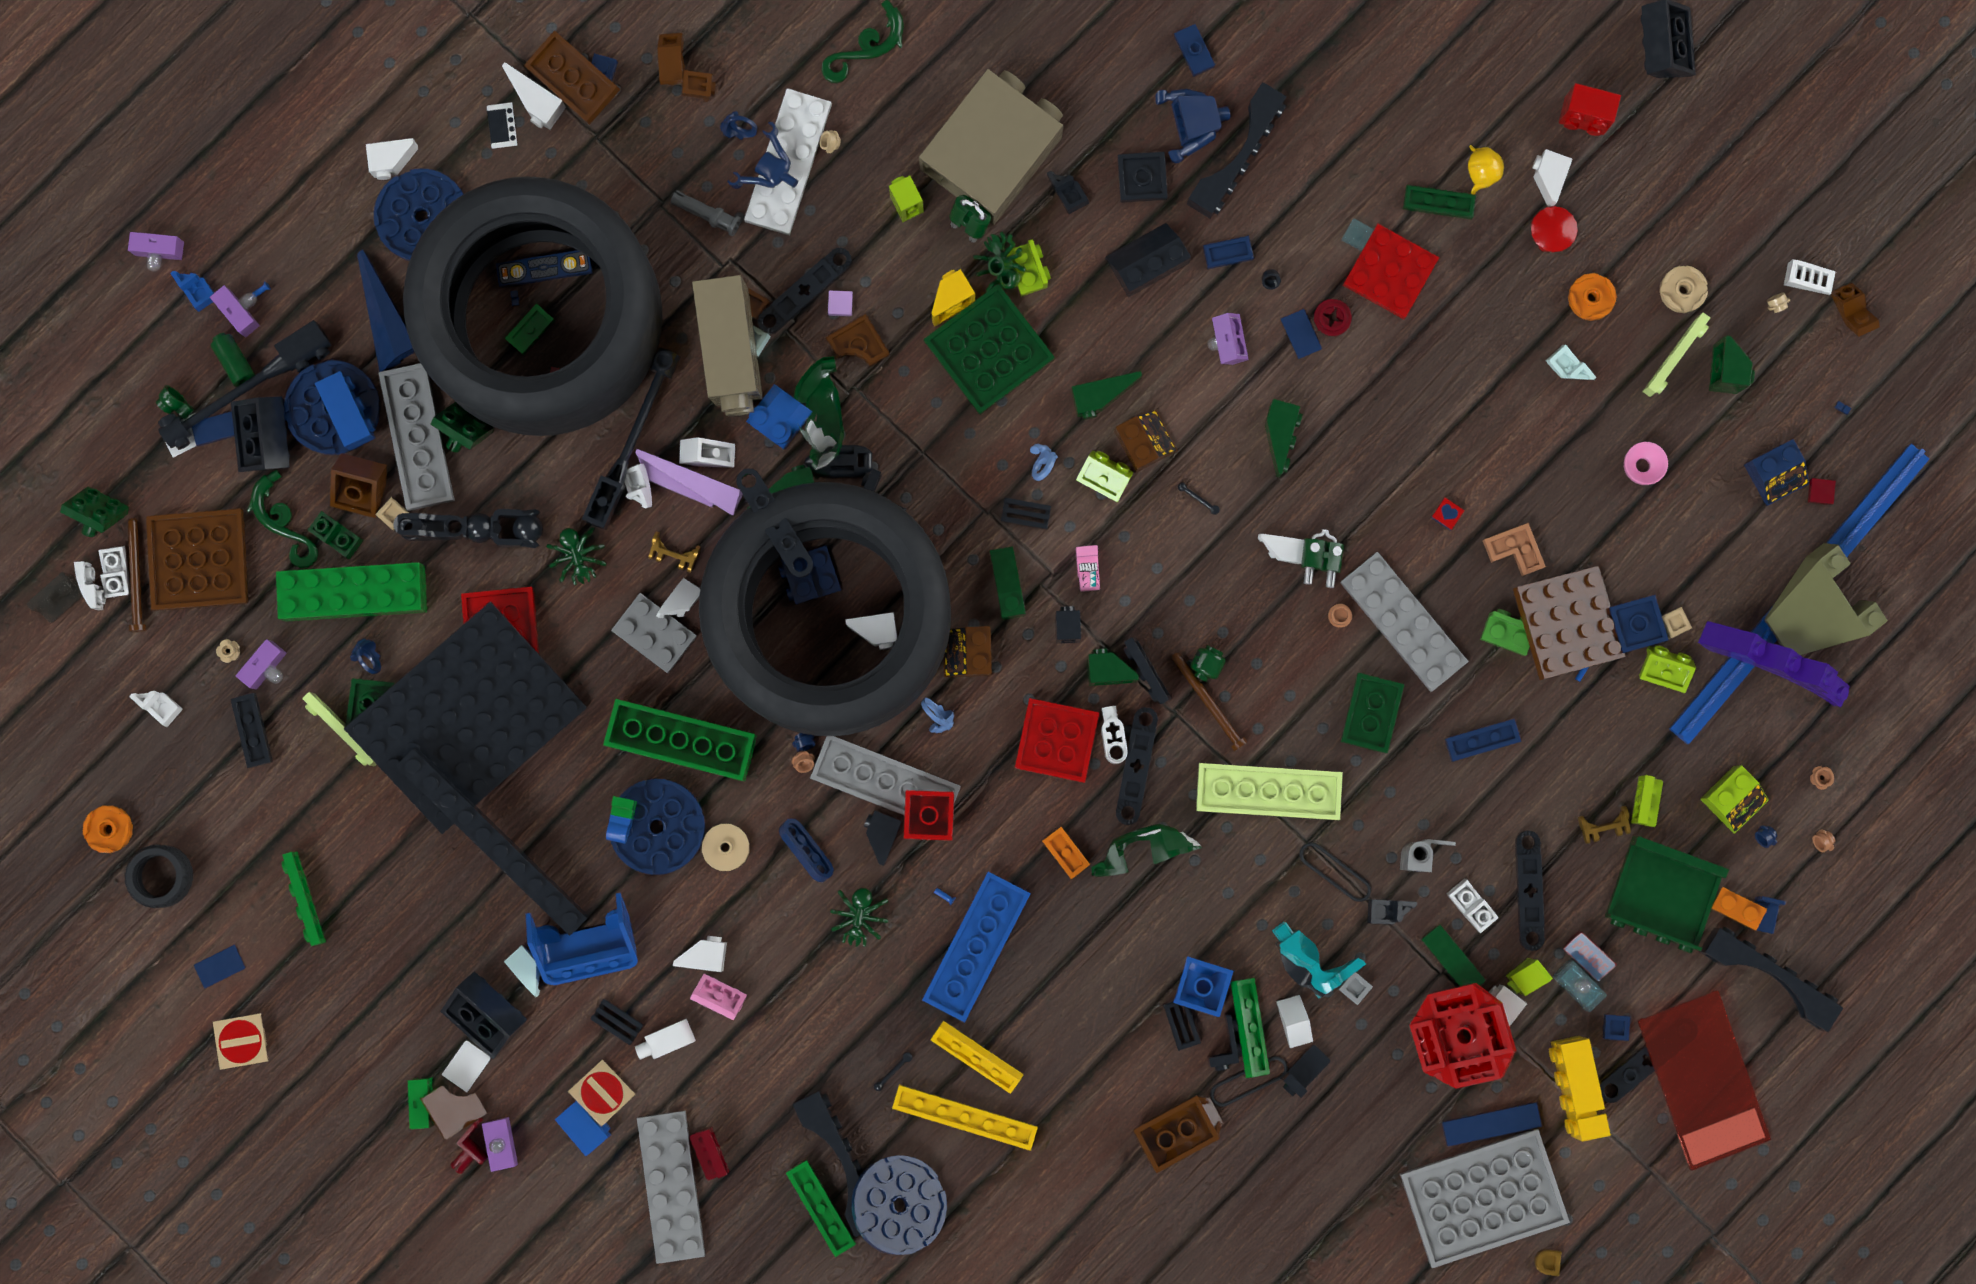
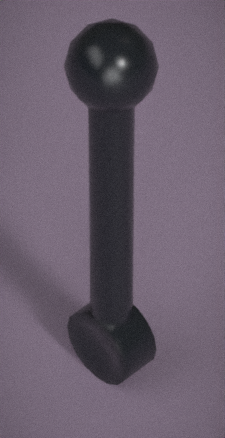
M1184 482L1178 484L1179 491H1185L1210 509L1212 515L1219 513L1220 509L1218 506L1209 504L1188 489Z
M905 1053L903 1059L880 1082L874 1084L876 1091H881L883 1085L906 1062L912 1060L911 1053Z

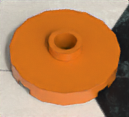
M1596 273L1584 274L1575 280L1568 294L1569 306L1574 314L1589 321L1600 320L1608 315L1613 309L1617 298L1615 287L1611 281ZM1592 294L1595 297V301H1590L1588 295Z
M116 806L98 807L87 815L83 823L84 839H86L92 849L100 853H114L121 850L129 843L132 836L133 825L130 816L123 809ZM108 825H111L112 832L110 834L106 832V827Z

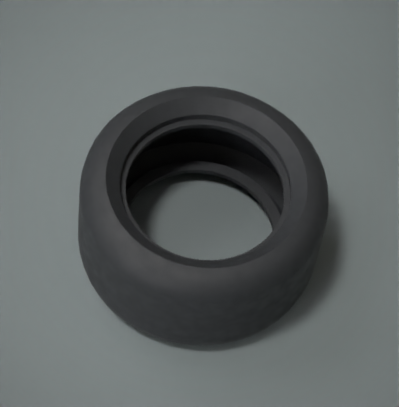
M512 177L481 185L463 194L444 208L426 228L412 253L406 272L403 293L404 317L408 336L419 362L432 380L467 412L493 427L508 432L533 436L558 435L588 427L604 419L624 404L637 390L646 377L658 349L662 329V300L654 270L641 245L626 222L609 205L592 193L566 182L544 177ZM529 243H558L584 253L600 266L606 286L604 319L595 339L584 353L567 366L539 376L523 377L508 375L482 364L471 347L466 328L468 299L482 271L503 253Z
M817 482L792 486L772 494L775 501L768 504L766 508L754 513L751 507H749L733 521L717 542L707 562L700 589L699 618L708 656L718 675L738 699L759 715L783 728L815 736H841L877 727L903 712L922 694L935 676L944 657L951 628V604L947 577L940 556L928 535L912 516L894 502L871 490L843 483ZM784 518H787L801 543L816 539L837 538L849 540L869 548L891 567L902 586L904 617L899 636L884 660L873 670L856 680L833 686H814L794 681L776 671L768 663L758 646L752 620L754 597L762 577L773 562L780 557L765 529L768 527L779 529V522Z

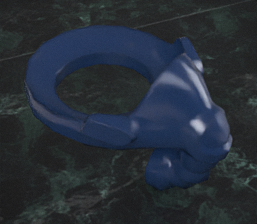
M733 111L720 123L723 135L728 138L736 136L742 140L744 137H754L758 130L757 125L752 120L739 116L737 111ZM736 121H745L752 126V129H742L736 124Z
M366 639L358 640L351 652V661H359L360 665L371 674H377L381 671V663L379 661L381 656L375 652V642ZM362 655L372 662L373 669L365 664Z

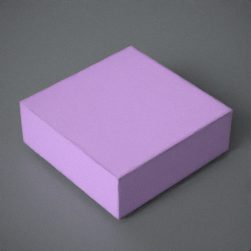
M829 291L828 315L852 316L853 292Z

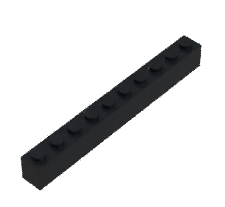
M417 747L412 749L396 765L422 793L569 936L588 918V914Z

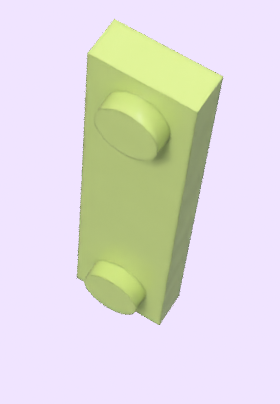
M1701 313L1696 317L1642 392L1651 397L1656 392L1660 394L1668 384L1665 380L1696 337L1701 338L1709 328L1706 325L1710 319L1709 316Z
M308 692L302 698L307 703L305 708L314 716L318 714L357 753L355 757L364 766L367 764L369 766L377 765L344 730L346 724L315 693Z

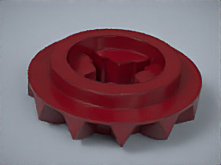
M1337 299L1323 301L1318 305L1314 313V323L1318 331H1321L1325 336L1336 337L1345 333L1352 320L1349 307ZM1336 309V318L1339 319V322L1334 321L1329 326V319L1326 318V315H1331Z

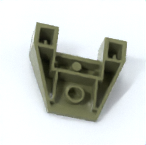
M1823 543L1809 554L1764 619L1781 646L1791 648L1799 655L1869 636L1888 621L1876 602L1860 600L1851 607L1833 580L1837 574L1851 564L1839 545Z

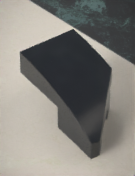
M1052 171L1047 172V176L1068 214L1089 204L1087 196L1079 183L1074 181L1073 176L1067 175L1065 177L1056 175Z
M1368 899L1367 923L1391 925L1396 922L1400 923L1404 919L1403 917L1412 908L1414 909L1417 906V902Z

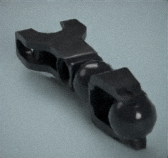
M497 509L491 517L483 513H477L469 518L464 516V519L454 515L402 513L396 516L393 523L395 531L405 540L409 541L459 540L465 538L476 543H483L491 539L500 548L528 547L535 549L540 546L536 541L543 532L542 522L537 517L540 511L536 509ZM502 518H517L512 528L516 539H500L499 533L502 528L499 523ZM460 522L462 525L460 532L451 533V524ZM413 524L412 529L405 530L406 526Z

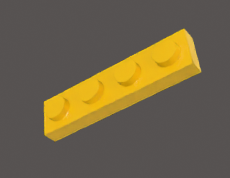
M945 1021L941 1023L931 1038L932 1042L1010 1094L1024 1075Z

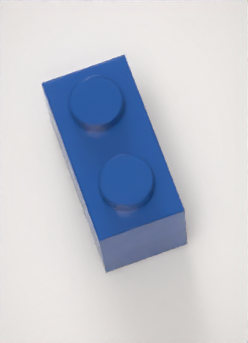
M577 1101L555 1119L585 1156L589 1155L611 1136L609 1125L605 1123L601 1127Z

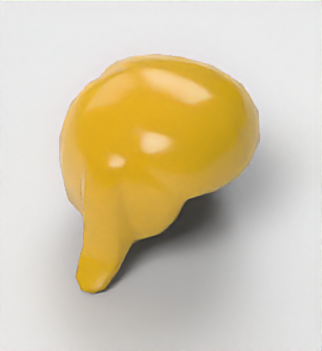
M1470 145L1469 147L1473 153L1468 161V171L1470 178L1475 184L1471 194L1475 195L1478 190L1490 187L1502 178L1504 163L1501 156L1491 148H1474Z

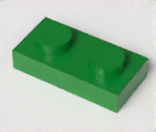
M536 304L505 339L525 355L555 320Z

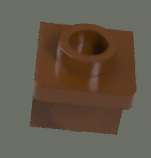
M684 70L681 96L703 98V102H708L710 96L715 94L716 83L712 82V74Z

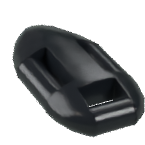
M842 445L840 453L825 467L815 470L812 466L813 460L810 458V455L806 457L804 463L814 473L827 478H857L865 476L866 472L870 473L872 471L873 453L864 446ZM828 446L824 452L830 451L834 446ZM858 455H863V467H858Z

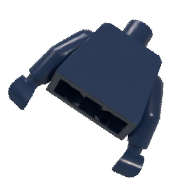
M1181 89L1168 93L1166 90H1160L1155 95L1157 105L1173 101L1171 105L1181 146H1183L1180 150L1168 152L1173 163H1180L1184 160L1185 155L1189 156L1214 141L1216 133L1221 129V122L1230 119V110L1227 106L1217 108L1215 98L1213 96H1206L1202 92Z

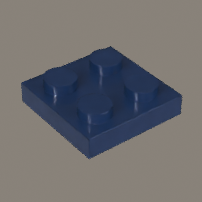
M1655 595L1609 607L1622 653L1669 640Z

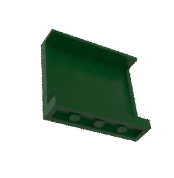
M1632 836L1605 917L1611 919L1610 924L1620 928H1624L1625 925L1633 927V932L1645 937H1647L1648 933L1656 936L1655 940L1666 945H1670V942L1679 944L1678 949L1691 954L1693 950L1701 951L1702 947H1699V943L1721 880L1727 877L1729 869L1643 837Z

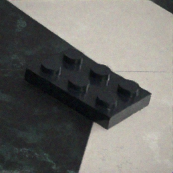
M1132 637L1126 640L1124 643L1127 647L1123 649L1129 660H1135L1138 668L1135 670L1142 682L1147 680L1151 687L1148 689V692L1153 701H1159L1160 704H1164L1171 700L1169 692L1137 638Z

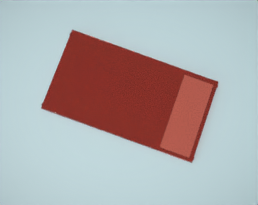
M1712 991L1701 997L1638 1020L1642 1036L1691 1171L1771 1140L1719 991Z

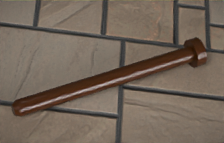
M131 518L128 521L132 625H129V632H145L146 625L142 624L138 521L135 518Z
M1178 652L1173 654L1172 660L1234 744L1231 748L1236 751L1248 742L1246 738H1240L1199 679L1194 676L1195 674L1181 654Z

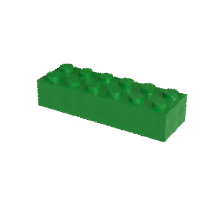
M419 562L276 572L278 619L285 622L427 613L425 565Z
M615 699L603 745L745 782L757 735Z

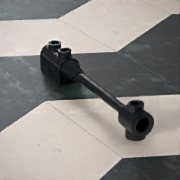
M312 320L275 344L274 347L279 354L255 376L185 421L179 416L176 417L174 413L161 418L158 421L160 426L158 431L161 437L171 449L175 446L178 450L184 449L190 444L188 440L192 436L190 428L266 379H271L295 369L300 373L311 366L308 361L315 356L318 360L324 359L331 353L328 349L332 346L330 340L321 326L315 320Z
M664 348L658 349L650 367V370L656 373L620 457L615 461L605 477L601 475L582 517L585 522L607 530L625 488L624 483L629 465L628 461L664 377L672 379L681 358L676 353Z

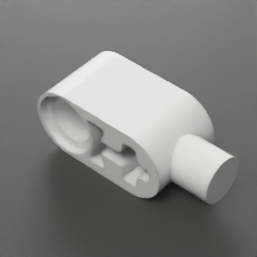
M1116 706L1102 708L1104 723L1101 727L1105 757L1110 763L1119 764L1127 757L1124 726L1118 719ZM1110 723H1113L1114 727L1119 728L1115 732V738H1121V742L1107 743V740H1112L1111 732L1106 731ZM1118 746L1122 749L1123 755L1121 759L1115 760L1110 756L1109 751L1111 747Z
M687 1019L645 1036L646 1042L636 1045L635 1049L640 1060L652 1055L653 1059H656L696 1040Z

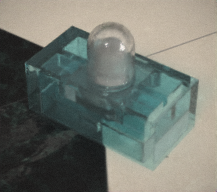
M1568 960L1552 976L1587 1012H1591L1607 996L1573 960Z

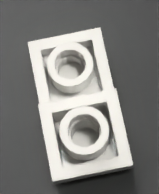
M125 546L98 550L103 574L100 576L105 598L129 595L130 581Z
M84 561L74 562L76 579L85 601L90 608L103 610L106 598L102 586L92 583L95 580V570L92 564Z
M1465 878L1446 893L1479 933L1483 932L1498 919V916L1488 903L1480 897Z

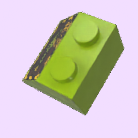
M1742 765L1733 766L1700 798L1733 833H1736L1769 801L1759 782Z

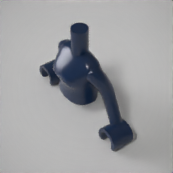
M768 122L773 128L771 132L762 131L771 140L780 158L769 151L762 156L755 167V172L764 178L740 176L737 172H733L738 180L735 183H731L728 180L732 188L739 189L743 183L774 188L782 181L792 188L797 186L798 180L788 174L791 161L777 138L778 128L773 122Z

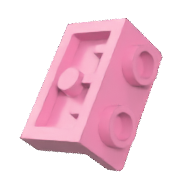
M703 974L690 999L734 1020L737 1013L741 1010L747 995L715 978Z

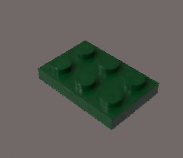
M1357 673L1340 742L1388 754L1404 684Z

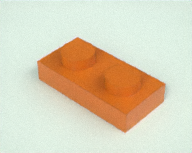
M1062 827L1042 841L1070 879L1090 865Z
M1722 887L1712 906L1713 910L1755 931L1767 911L1766 908Z

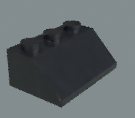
M1659 0L1641 6L1642 15L1640 19L1644 34L1642 44L1645 49L1644 67L1647 75L1656 78L1695 76L1690 7L1672 0Z
M1165 223L1109 254L1105 259L1129 298L1188 265L1191 256L1180 237Z
M282 396L258 397L231 402L238 473L290 468L287 429L284 419L285 408Z
M475 971L456 987L440 1011L492 1059L497 1057L528 1020Z

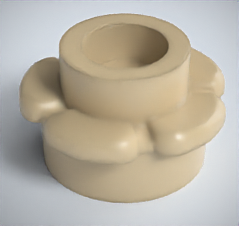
M833 130L824 131L820 137V147L826 150L827 153H833L834 150L839 148L841 139L838 132Z
M1785 293L1774 295L1767 300L1768 309L1774 310L1775 313L1788 308L1787 302L1790 301V298H1787Z
M225 639L220 642L216 653L221 658V661L230 663L239 657L240 647L236 641Z

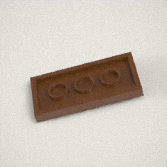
M555 30L524 65L589 125L621 90Z

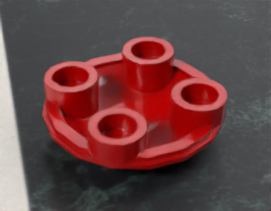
M1557 206L1546 207L1539 211L1532 219V237L1539 246V249L1544 252L1563 251L1569 248L1576 239L1578 232L1577 222L1573 215L1564 208Z

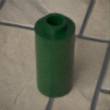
M220 333L213 337V342L210 346L235 387L255 376L231 334Z

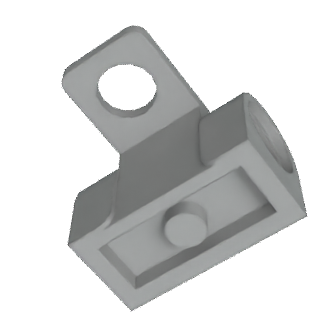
M1431 839L1409 842L1402 848L1400 870L1432 872L1433 850L1431 844L1455 846L1456 842ZM1415 848H1418L1421 853L1418 860L1413 854Z

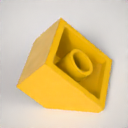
M961 269L956 272L951 270L942 276L943 280L939 283L932 309V323L934 326L958 314L975 301V292Z

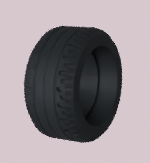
M150 845L140 849L130 858L125 869L124 881L128 893L136 902L145 907L165 908L173 906L188 894L192 886L193 869L189 859L182 851L169 845ZM155 856L166 857L172 862L176 870V881L172 890L162 897L151 895L145 889L142 882L143 869L146 863Z

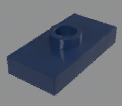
M1196 24L1174 33L1175 40L1193 77L1215 67V63Z

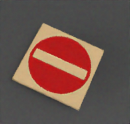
M261 1013L213 1022L220 1070L268 1061L267 1043Z
M603 1060L568 1091L601 1127L635 1095Z

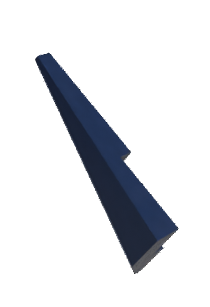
M361 250L357 257L379 371L383 372L401 364L402 359L415 353L411 345L406 324L399 314L398 308L364 250Z

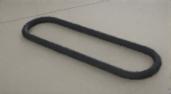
M1309 842L1301 847L1299 856L1306 866L1352 900L1362 902L1369 898L1371 887L1364 878L1316 843ZM1308 846L1316 847L1361 880L1368 888L1366 896L1363 898L1354 897L1308 863L1303 857L1304 849Z
M1274 1056L1268 1058V1063L1273 1060L1282 1062L1284 1065L1283 1074L1225 1103H1219L1215 1100V1089L1244 1075L1245 1070L1217 1083L1210 1092L1212 1102L1220 1107L1228 1106L1281 1080L1280 1078L1288 1070L1287 1063L1281 1057Z

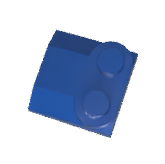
M774 384L758 406L754 408V412L749 414L746 422L785 450L800 430L799 426H803L812 411Z
M1187 956L1173 1003L1220 1017L1233 971Z

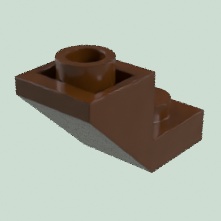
M683 33L659 34L657 49L660 85L682 83L685 70L682 56Z
M1853 283L1831 292V296L1845 325L1858 337L1880 327L1879 319L1866 309L1865 294Z

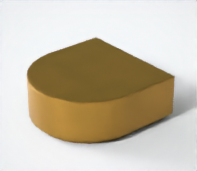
M1550 1249L1539 1251L1534 1259L1536 1268L1545 1275L1559 1276L1561 1251Z

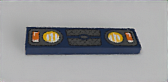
M578 250L496 263L500 288L593 273L591 258Z

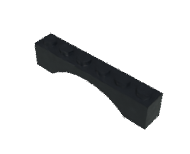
M1262 82L1248 106L1249 132L1242 150L1224 169L1200 179L1188 198V206L1211 219L1214 213L1217 215L1220 213L1225 205V202L1222 201L1226 194L1231 195L1238 184L1234 182L1239 174L1241 176L1244 175L1250 165L1247 163L1249 157L1257 155L1262 146L1259 142L1263 135L1268 137L1274 127L1272 121L1275 116L1280 118L1287 106L1284 102L1287 96Z
M1724 926L1722 929L1713 928L1704 942L1702 950L1699 951L1701 954L1718 965H1746L1769 974L1790 994L1798 1009L1800 1018L1820 1031H1830L1843 1010V1007L1837 1004V998L1828 993L1821 994L1817 991L1818 986L1806 979L1804 982L1796 977L1797 973L1786 966L1781 968L1775 964L1777 960L1766 953L1761 955L1755 951L1757 947L1746 940L1741 942L1736 939V933Z
M818 1090L794 1102L792 1105L802 1126L823 1138L832 1147L842 1163L848 1186V1202L845 1217L854 1236L857 1237L860 1233L852 1216V1195L863 1169L858 1159L853 1160L850 1151L853 1150L847 1137L843 1138L839 1131L842 1128L837 1115L832 1116L829 1110L832 1104L826 1093L822 1094Z

